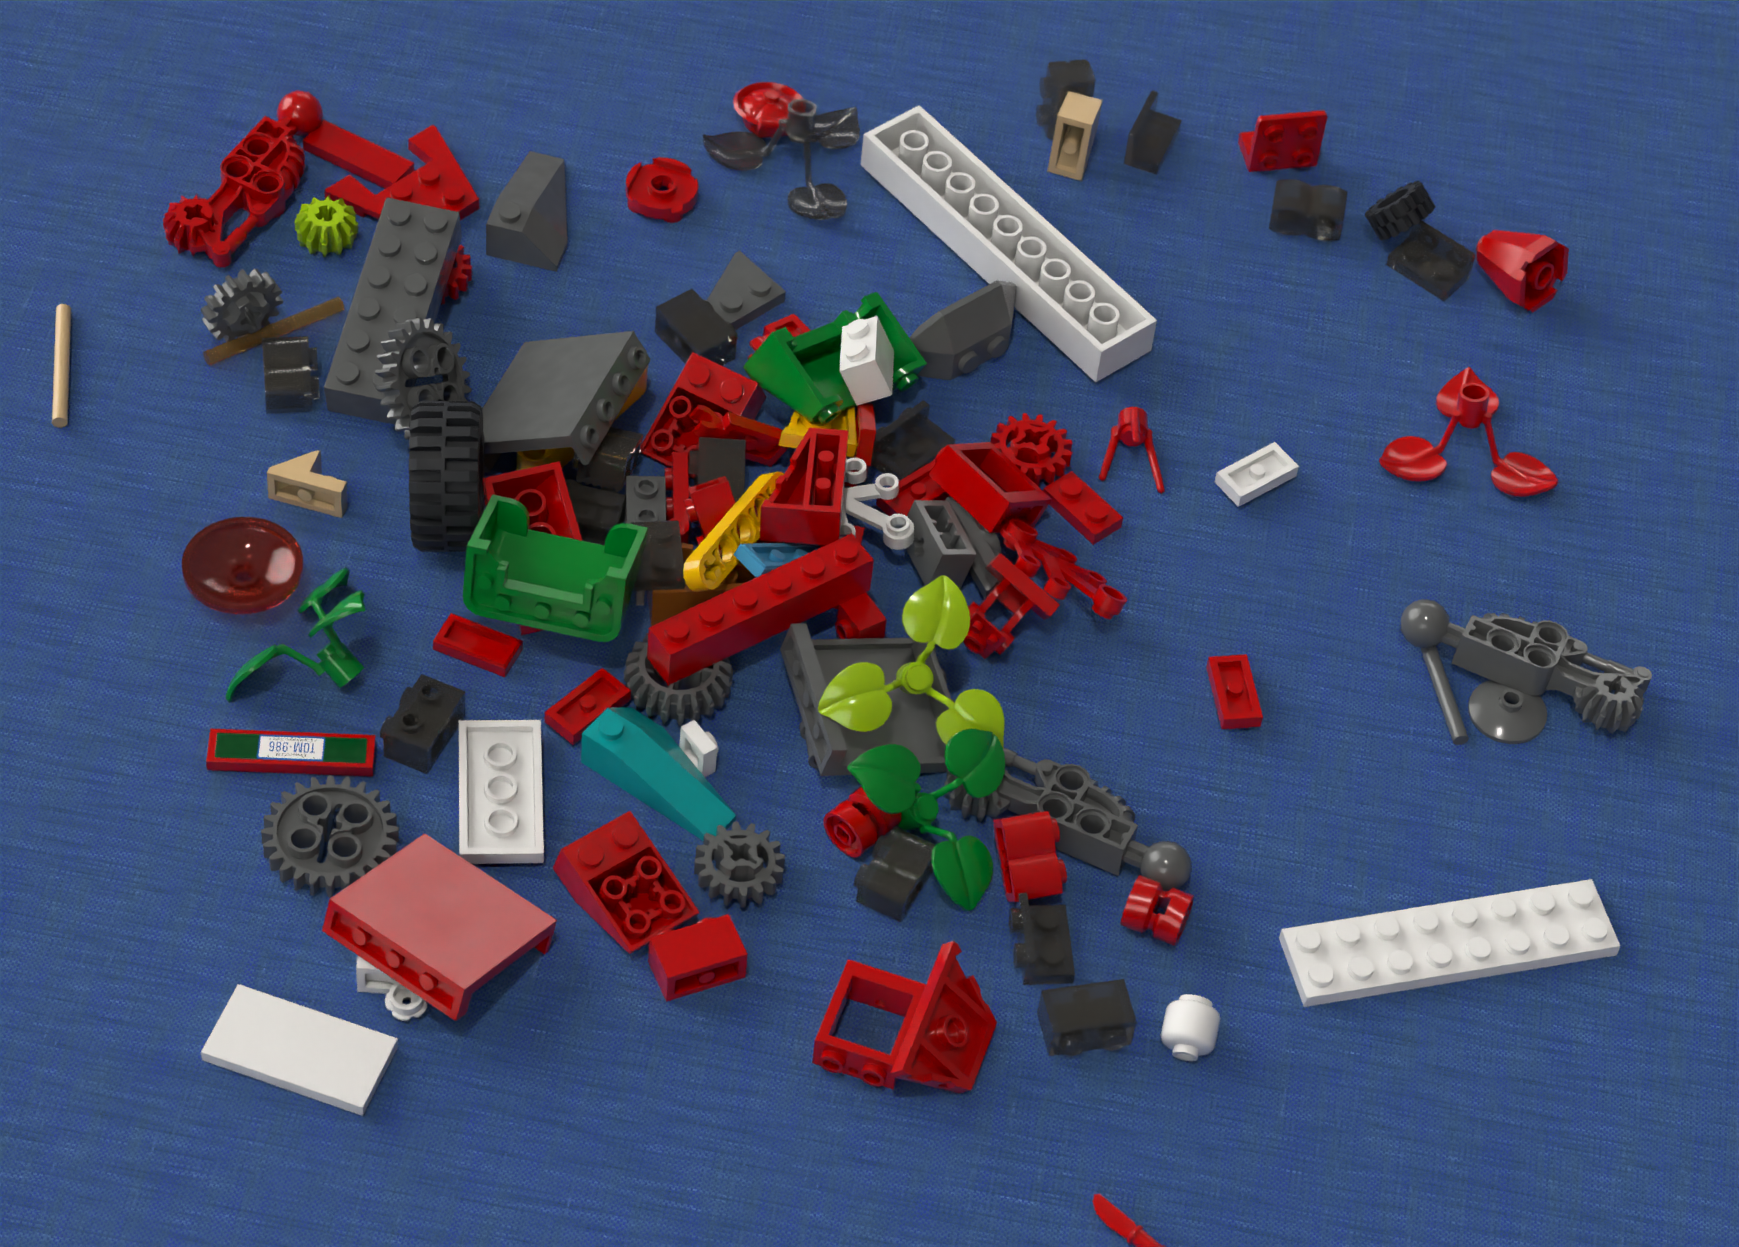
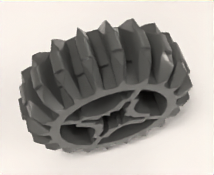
M648 633L643 638V642H635L632 653H628L626 658L624 682H626V686L631 690V699H634L637 710L646 709L649 719L656 715L661 716L663 725L669 719H676L679 726H681L684 719L698 722L700 714L711 718L714 708L722 709L725 698H728L731 692V681L733 679V669L731 668L732 665L730 664L729 657L668 685L647 659Z

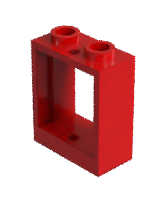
M991 442L948 444L939 451L935 458V465L928 474L989 533H999L1002 526L1009 524L1012 518L1022 520L1034 528L1052 500Z
M848 959L815 1038L812 1063L832 1073L841 1072L862 1079L871 1086H883L894 1089L898 1078L893 1077L890 1072L926 984ZM847 998L905 1017L891 1054L832 1036Z

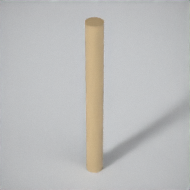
M60 304L56 307L52 424L58 428L65 427L68 424L71 307L66 304Z

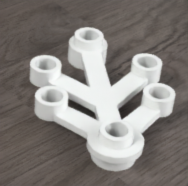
M860 458L848 459L845 482L851 484L863 482L867 476L866 463ZM890 473L881 474L876 478L874 484L844 488L840 535L852 533L856 538V530L852 524L848 523L847 513L882 530L883 541L891 549L902 550L908 548L913 543L914 525L906 515L893 514L888 516L859 502L878 498L884 500L895 498L899 493V480L895 475ZM889 485V486H892V487L885 488V487H883V486Z

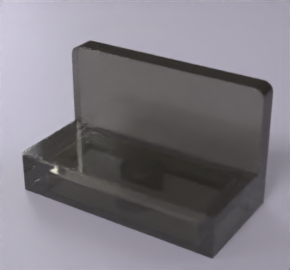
M1152 90L1129 133L1124 164L1157 175L1180 131L1182 120L1156 112L1159 92Z

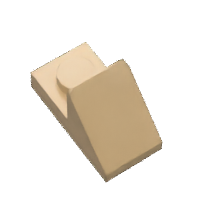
M319 450L269 467L267 471L269 499L339 518L343 517L348 507L347 482L332 476L321 475V451Z

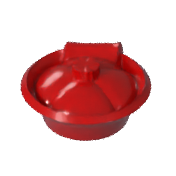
M774 82L750 84L740 89L733 99L734 108L743 118L744 125L749 131L756 134L758 138L789 136L794 125L801 122L808 112L807 102L797 91L786 85Z

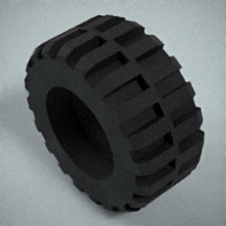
M421 401L412 407L409 439V513L413 547L421 552H466L467 544L484 512L482 478H485L482 407L473 401Z

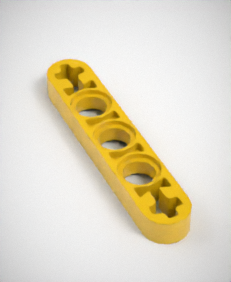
M772 472L760 475L684 563L683 574L686 585L690 590L701 592L717 588L738 564L739 560L734 556V553L739 545L755 543L760 538L761 505L765 499L770 498L769 495L771 496L775 490L777 479L780 475H784V473ZM754 504L756 505L758 516H756ZM737 524L740 530V538L737 533ZM719 545L722 550V559L719 554Z

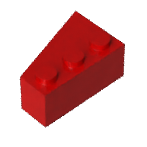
M808 429L790 458V465L786 472L777 479L775 490L770 498L765 499L761 505L760 541L827 545L840 538L849 430Z

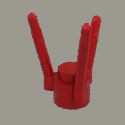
M1139 407L1124 408L1118 414V425L1111 428V439L1101 466L1099 480L1104 481L1107 477L1118 441L1122 440L1127 446H1138L1145 443L1157 491L1163 493L1165 488L1153 444V432L1148 428V415L1146 411Z

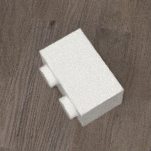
M878 316L865 320L858 319L849 325L843 326L839 371L856 405L891 396L894 349Z

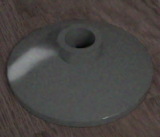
M1492 680L1476 687L1469 699L1468 713L1472 723L1482 734L1497 742L1521 744L1531 741L1543 731L1547 721V709L1540 696H1530Z

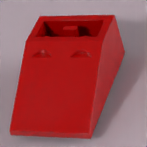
M692 352L638 452L672 468V452H688V476L701 483L707 482L730 453L709 447L707 438L695 435L693 429L699 421L691 419L689 414L698 405H704L721 419L727 412H731L754 420L766 399V395L759 383Z
M631 811L562 848L553 866V870L574 901L629 954L648 944L650 937H654L664 930L674 929L700 913Z

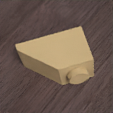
M1068 91L1057 116L1047 172L1082 181L1097 132L1103 100Z

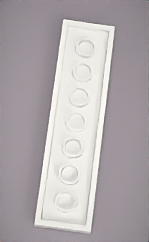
M1592 879L1281 929L1279 936L1304 1007L1616 956L1620 949L1619 941Z

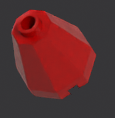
M1493 230L1489 234L1484 235L1476 247L1477 263L1509 300L1531 312H1535L1554 298L1557 289L1552 286L1556 279L1563 282L1568 273L1569 248L1546 235Z

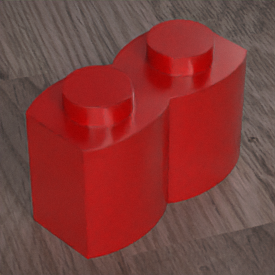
M1049 811L995 819V840L1001 860V874L1007 902H1018L1062 894V884L1067 882V872L1064 861L1058 859L1056 855L1055 843L1060 841V830L1057 820L1050 817Z

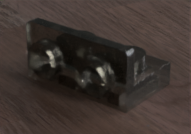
M1420 220L1419 224L1411 227L1409 237L1388 255L1386 265L1442 301H1446L1469 280L1475 254Z
M1018 893L1016 908L1009 909L1010 933H1017L1018 943L1013 945L1014 968H1021L1023 985L1073 984L1075 970L1066 905H1029L1027 893Z

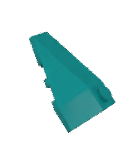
M632 707L607 708L582 733V764L702 841L706 833L716 837L718 825H722L727 830L736 821V814L662 726Z

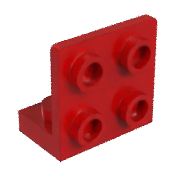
M1326 111L1259 116L1255 131L1240 132L1238 139L1248 172L1316 166L1328 118Z

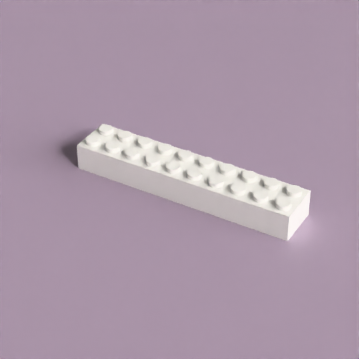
M917 106L864 134L861 166L989 284L996 280L1013 282L1017 286L1014 307L1095 382L1151 351L1157 320L921 106Z

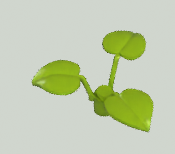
M944 575L937 577L931 583L917 590L909 597L903 609L902 624L908 636L919 643L928 642L925 650L917 657L916 662L902 665L897 671L896 680L885 685L883 670L878 665L868 662L852 664L832 679L824 690L818 705V712L821 715L836 721L848 729L867 732L879 728L889 718L892 711V701L887 692L899 688L906 694L925 693L949 708L941 713L936 720L938 735L945 745L957 732L965 729H979L993 732L1004 748L1005 721L1003 709L993 695L984 690L969 689L960 693L954 703L950 698L931 687L933 673L925 662L933 652L935 644L948 650L957 648L964 641L970 627V613L965 597L958 586L949 577Z

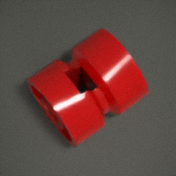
M860 786L850 794L848 801H842L829 811L823 821L826 833L833 844L847 856L856 858L871 848L878 838L884 837L899 825L902 820L901 812L897 814L883 812L870 801L862 786Z
M1139 875L1126 902L1120 925L1142 934L1149 929L1152 931L1155 939L1176 946L1186 926L1195 896L1176 888H1171L1167 892L1163 891L1160 882ZM1158 907L1165 911V915L1161 913L1156 914Z

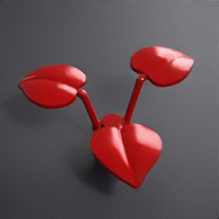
M1471 367L1464 369L1450 379L1437 395L1436 407L1443 415L1451 418L1438 446L1433 448L1429 441L1420 437L1405 436L1389 443L1383 455L1379 458L1381 466L1399 478L1410 481L1432 480L1446 470L1447 462L1439 454L1444 451L1457 423L1459 422L1463 427L1470 429L1477 428L1481 423H1484L1492 461L1497 466L1491 472V480L1495 487L1512 496L1526 497L1543 493L1558 485L1556 475L1541 461L1528 454L1511 452L1504 459L1500 458L1491 424L1492 415L1499 408V399L1494 391L1477 377Z

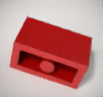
M729 914L717 918H704L694 925L677 930H664L656 936L649 938L648 963L666 1002L736 981L746 976L748 954Z

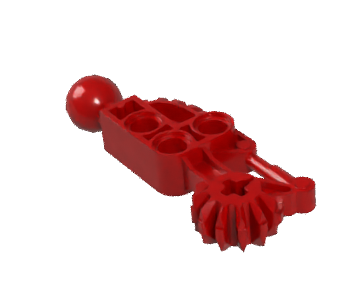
M299 90L285 95L278 105V121L264 116L220 164L221 185L209 199L200 198L196 193L193 199H187L181 195L179 203H169L168 212L164 213L163 228L169 245L175 246L178 253L190 250L193 257L196 252L205 251L207 256L213 259L215 266L227 267L231 263V255L247 239V235L254 227H263L271 219L282 215L286 209V200L299 185L300 178L305 170L304 150L297 145L293 136L308 135L319 127L323 118V109L318 98L310 92ZM238 209L246 210L249 217L223 241L224 224Z

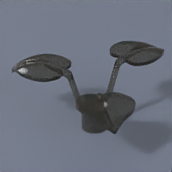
M806 99L792 100L788 104L787 120H779V127L767 147L762 138H758L756 134L751 132H727L718 135L703 134L704 146L716 162L733 170H752L762 166V156H769L772 153L783 132L786 131L791 141L804 143L805 183L807 186L798 187L790 191L787 199L790 209L797 215L817 220L837 219L846 213L847 199L838 187L830 183L814 186L812 182L810 141H818L820 145L828 149H845L854 146L860 136L856 106L816 115L817 107L813 102Z

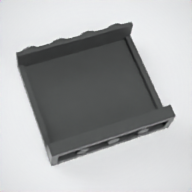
M627 331L524 342L482 408L485 454L484 472L488 473L491 471L501 453L572 447L582 464L588 465L651 360L635 332Z
M806 623L790 625L780 651L821 776L852 775L847 767L853 760L872 748L887 744L902 745L913 752L919 760L920 773L948 772L944 757L946 745L938 735L936 720L941 713L949 708L925 693L906 694L899 688L887 692L892 701L891 714L882 726L867 732L848 729L818 712L819 701L824 690L832 679L846 667L860 662L876 664L883 670L885 685L896 680L897 671L902 665L916 662L917 657L925 650L928 642L919 643L911 638L811 639ZM935 646L925 662L933 673L931 687L951 699L946 685V673L944 669L940 668Z

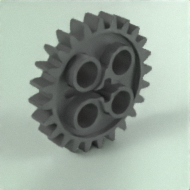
M417 318L397 323V329L388 331L390 340L381 342L386 353L377 355L378 360L383 364V369L376 370V374L383 378V383L377 386V390L385 392V397L380 404L381 406L389 405L390 410L387 419H397L395 430H405L406 440L410 439L411 413L414 405L421 401H467L464 398V393L471 392V388L465 385L464 379L470 376V372L463 371L462 365L467 359L466 357H458L457 354L461 346L460 343L451 344L453 333L451 331L443 332V324H434L431 318L424 320ZM435 375L443 376V382L408 388L404 384L405 380Z
M329 775L326 784L320 785L315 777H311V787L307 789L297 782L295 783L296 794L292 795L289 792L282 791V804L272 802L270 804L271 815H264L263 818L264 829H261L264 858H269L270 870L280 871L281 882L293 878L294 890L296 891L305 884L310 885V895L312 896L322 887L326 889L327 896L332 897L335 887H341L342 890L390 858V856L397 853L399 827H397L396 813H390L389 800L380 802V791L378 789L366 794V782L364 781L355 788L351 787L350 777L348 776L344 778L341 785L335 784L333 775ZM341 808L336 817L337 829L332 830L335 810ZM329 840L326 860L324 863H320L324 856V842Z

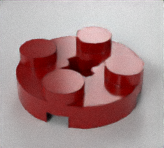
M665 157L653 158V164L642 166V162H640L628 172L625 190L628 200L627 205L634 213H640L654 219H663L668 223H677L682 220L683 214L689 212L696 204L699 183L697 178L695 179L691 175V169L683 162ZM661 186L668 187V190L666 191H660L657 189H660Z

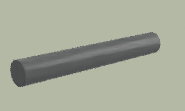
M1437 647L1420 648L1453 743L1455 745L1465 744L1469 737Z

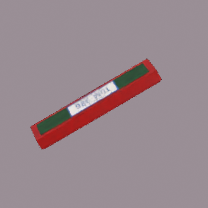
M210 729L206 766L207 770L373 777L376 735Z

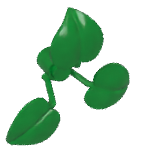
M347 567L337 571L326 582L316 587L297 609V612L301 614L312 605L320 621L309 632V637L312 638L323 628L331 641L316 654L321 661L316 663L284 644L278 646L274 644L251 658L238 670L226 692V699L229 703L240 682L268 660L282 654H286L313 669L318 676L326 672L339 688L351 681L364 669V666L347 646L341 643L332 625L334 621L357 612H364L363 598L365 593L362 590L353 593L336 605L327 615L321 607L326 593L333 588L347 586L350 573Z
M965 729L954 734L947 742L944 757L947 769L957 778L948 785L929 794L920 792L921 786L916 783L921 771L920 763L914 753L908 748L897 744H887L872 748L858 756L848 765L847 769L858 780L867 797L877 808L889 814L901 812L902 820L898 825L901 829L912 830L919 827L922 834L931 833L948 840L937 843L932 850L931 861L934 874L941 887L954 903L965 911L974 909L991 882L993 874L991 854L978 838L967 835L957 840L953 832L931 826V823L936 819L939 810L936 800L957 789L962 784L967 793L973 798L988 796L998 788L1005 771V754L998 737L993 732L979 729Z

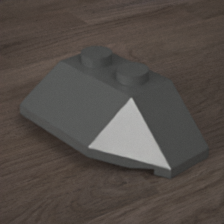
M996 280L938 311L921 324L910 336V340L927 363L917 376L951 381L964 373L972 372L978 365L991 358H997L1008 350L1017 286L1013 282Z

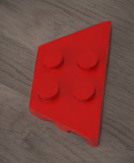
M955 941L942 944L890 1074L895 1078L955 1093H963L972 1090L997 1021L989 1005L984 1002L981 996V989L974 975L965 977L955 957L962 952Z

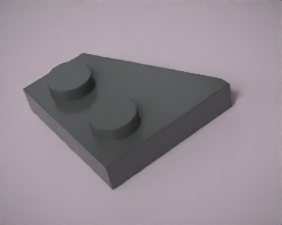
M739 250L734 254L706 300L704 313L727 334H730L785 302L786 291Z

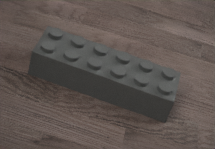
M386 197L324 385L328 411L396 425L397 419H387L390 410L389 405L381 406L380 404L385 397V392L377 390V386L383 383V378L376 374V370L383 369V364L378 360L377 355L386 353L381 342L390 340L388 331L397 329V323L422 318L423 320L431 318L435 324L462 238L459 212ZM417 378L405 380V387H414Z

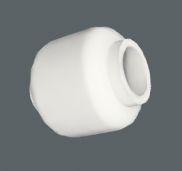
M1181 995L1179 1000L1173 1001L1167 1006L1161 1031V1040L1165 1046L1173 1050L1172 1055L1175 1058L1184 1061H1196L1198 1056L1209 1054L1214 1050L1220 1025V1015L1212 1007L1213 1004L1209 999L1197 995Z

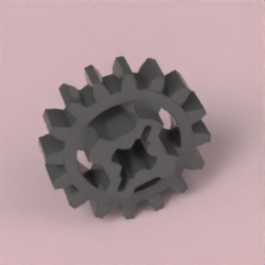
M254 268L247 275L243 269L239 271L237 278H232L230 275L226 276V282L222 284L223 286L215 284L213 288L216 293L205 296L204 299L208 305L201 308V312L204 315L202 321L217 340L224 338L227 343H231L235 336H237L240 342H242L248 333L257 336L259 334L258 330L262 326L269 327L271 325L268 321L269 317L279 315L276 306L283 304V300L280 297L282 290L268 272L265 271L261 274L258 269Z
M733 822L732 830L729 831L722 825H718L716 837L706 833L703 845H697L694 874L699 875V887L709 886L708 897L711 899L719 894L723 895L724 905L727 906L732 899H738L741 907L746 906L747 898H753L758 904L762 903L763 892L773 896L776 890V883H782L785 854L780 853L781 843L779 841L769 843L770 832L765 830L760 834L755 833V824L753 823L746 830H741L739 823ZM761 857L764 859L767 865L766 869L763 867V860L761 859ZM713 860L716 861V868L718 869V871L715 870L712 864Z

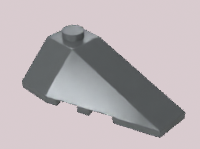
M529 151L497 198L486 223V255L557 272L568 243L564 159Z

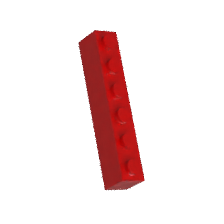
M851 533L649 627L647 659L668 685L673 684L789 629L791 624L802 623L869 591L871 588L874 559Z

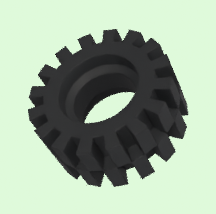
M1415 181L1414 183H1408L1405 187L1397 188L1395 192L1387 194L1384 199L1378 200L1377 204L1372 205L1365 212V216L1379 240H1387L1390 237L1398 236L1402 231L1404 233L1409 230V227L1419 224V221L1427 218L1428 214L1432 213L1436 206L1422 182Z

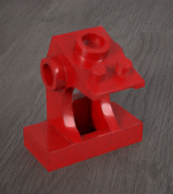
M1001 553L996 555L985 567L990 574L999 580L998 584L980 605L973 601L968 606L970 627L964 639V644L969 650L979 654L984 659L989 657L994 651L1001 655L1015 639L1010 633L1011 630L1030 609L1045 620L1051 617L1060 606L1059 603ZM996 599L1013 613L1000 630L984 617V613Z

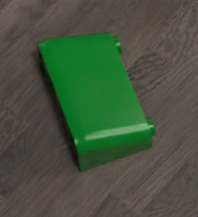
M876 291L861 299L863 304L854 314L852 312L849 313L848 310L842 311L833 322L796 337H793L786 327L772 332L745 363L743 369L751 380L759 383L761 388L810 422L820 421L822 424H826L835 419L842 411L857 406L839 371L843 326L849 325L858 319L865 320L878 316L894 349L892 391L898 388L900 392H903L916 384L919 380L917 374L927 363Z
M492 494L467 544L463 585V602L467 609L482 617L598 642H608L616 638L624 622L646 547L648 528L629 523L614 525L607 534L605 545L529 529V512L522 503L511 498Z

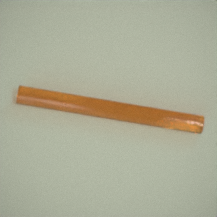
M335 297L262 327L252 334H245L203 352L204 359L210 366L344 310V304L340 297Z

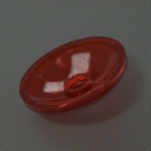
M233 517L210 524L190 540L182 557V575L189 592L205 606L229 614H253L279 605L292 595L303 575V554L292 534L274 522L255 517Z

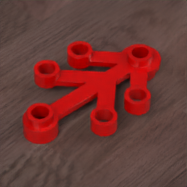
M1012 518L1009 524L1002 526L1000 534L1005 538L1003 543L1019 555L1014 564L1028 577L1034 578L1042 563L1049 578L1044 586V590L1056 599L1064 600L1071 589V585L1068 583L1070 582L1092 599L1094 603L1092 609L1101 617L1112 619L1114 615L1120 614L1127 602L1125 595L1117 589L1106 585L1107 580L1099 573L1075 565L1078 559L1074 554L1037 540V530L1022 520Z

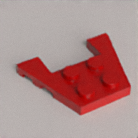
M434 125L408 139V150L426 164L378 194H373L350 174L325 189V199L328 195L331 201L343 198L344 203L347 206H353L356 215L363 218L370 215L379 219L386 197L459 212L460 221L479 210L477 194Z

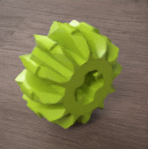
M328 195L325 200L320 201L313 197L310 204H301V209L296 214L295 231H297V239L300 246L307 247L310 254L320 251L324 258L328 252H334L340 256L343 248H352L354 239L357 238L358 222L356 221V213L353 206H346L343 198L331 201Z

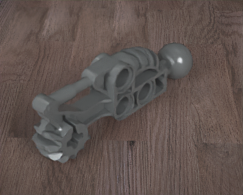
M1428 599L1413 601L1405 608L1401 615V632L1406 640L1415 647L1430 648L1437 646L1441 642L1456 648L1452 664L1530 696L1542 695L1546 690H1559L1571 695L1576 703L1575 711L1583 715L1582 722H1592L1596 725V730L1602 727L1606 728L1611 734L1617 729L1626 732L1635 723L1636 719H1639L1643 710V693L1646 692L1651 681V671L1642 666L1632 669L1613 660L1608 661L1587 652V645L1569 636L1567 630L1557 622L1543 620L1530 623L1520 616L1517 619L1509 617V614L1501 613L1500 616H1497L1495 613H1487L1481 618L1472 615L1466 628L1450 622V617L1443 606L1435 600ZM1584 663L1604 671V673L1592 672L1580 666Z
M1004 747L1005 765L1010 768L1016 767L1034 775L1037 787L1012 777L1005 770L1000 785L988 796L973 798L967 793L963 784L945 794V798L949 799L951 810H962L963 819L970 815H975L980 822L985 815L997 819L998 815L1007 809L1019 815L1049 811L1050 817L1057 820L1060 830V841L1055 843L1056 850L1117 876L1127 862L1140 868L1142 876L1160 882L1163 891L1166 892L1171 888L1179 890L1187 883L1191 876L1192 863L1187 850L1178 843L1171 841L1153 843L1150 847L1135 841L1138 825L1134 823L1135 813L1131 807L1126 806V801L1121 796H1113L1111 788L1107 786L1098 787V782L1091 779L1087 770L1080 765H1061L1048 759L1035 763L1018 756V753ZM949 770L947 772V781H945V786L953 782L957 778L954 775H952L949 772Z

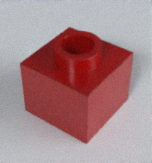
M867 592L839 605L835 630L839 639L884 638L887 619Z

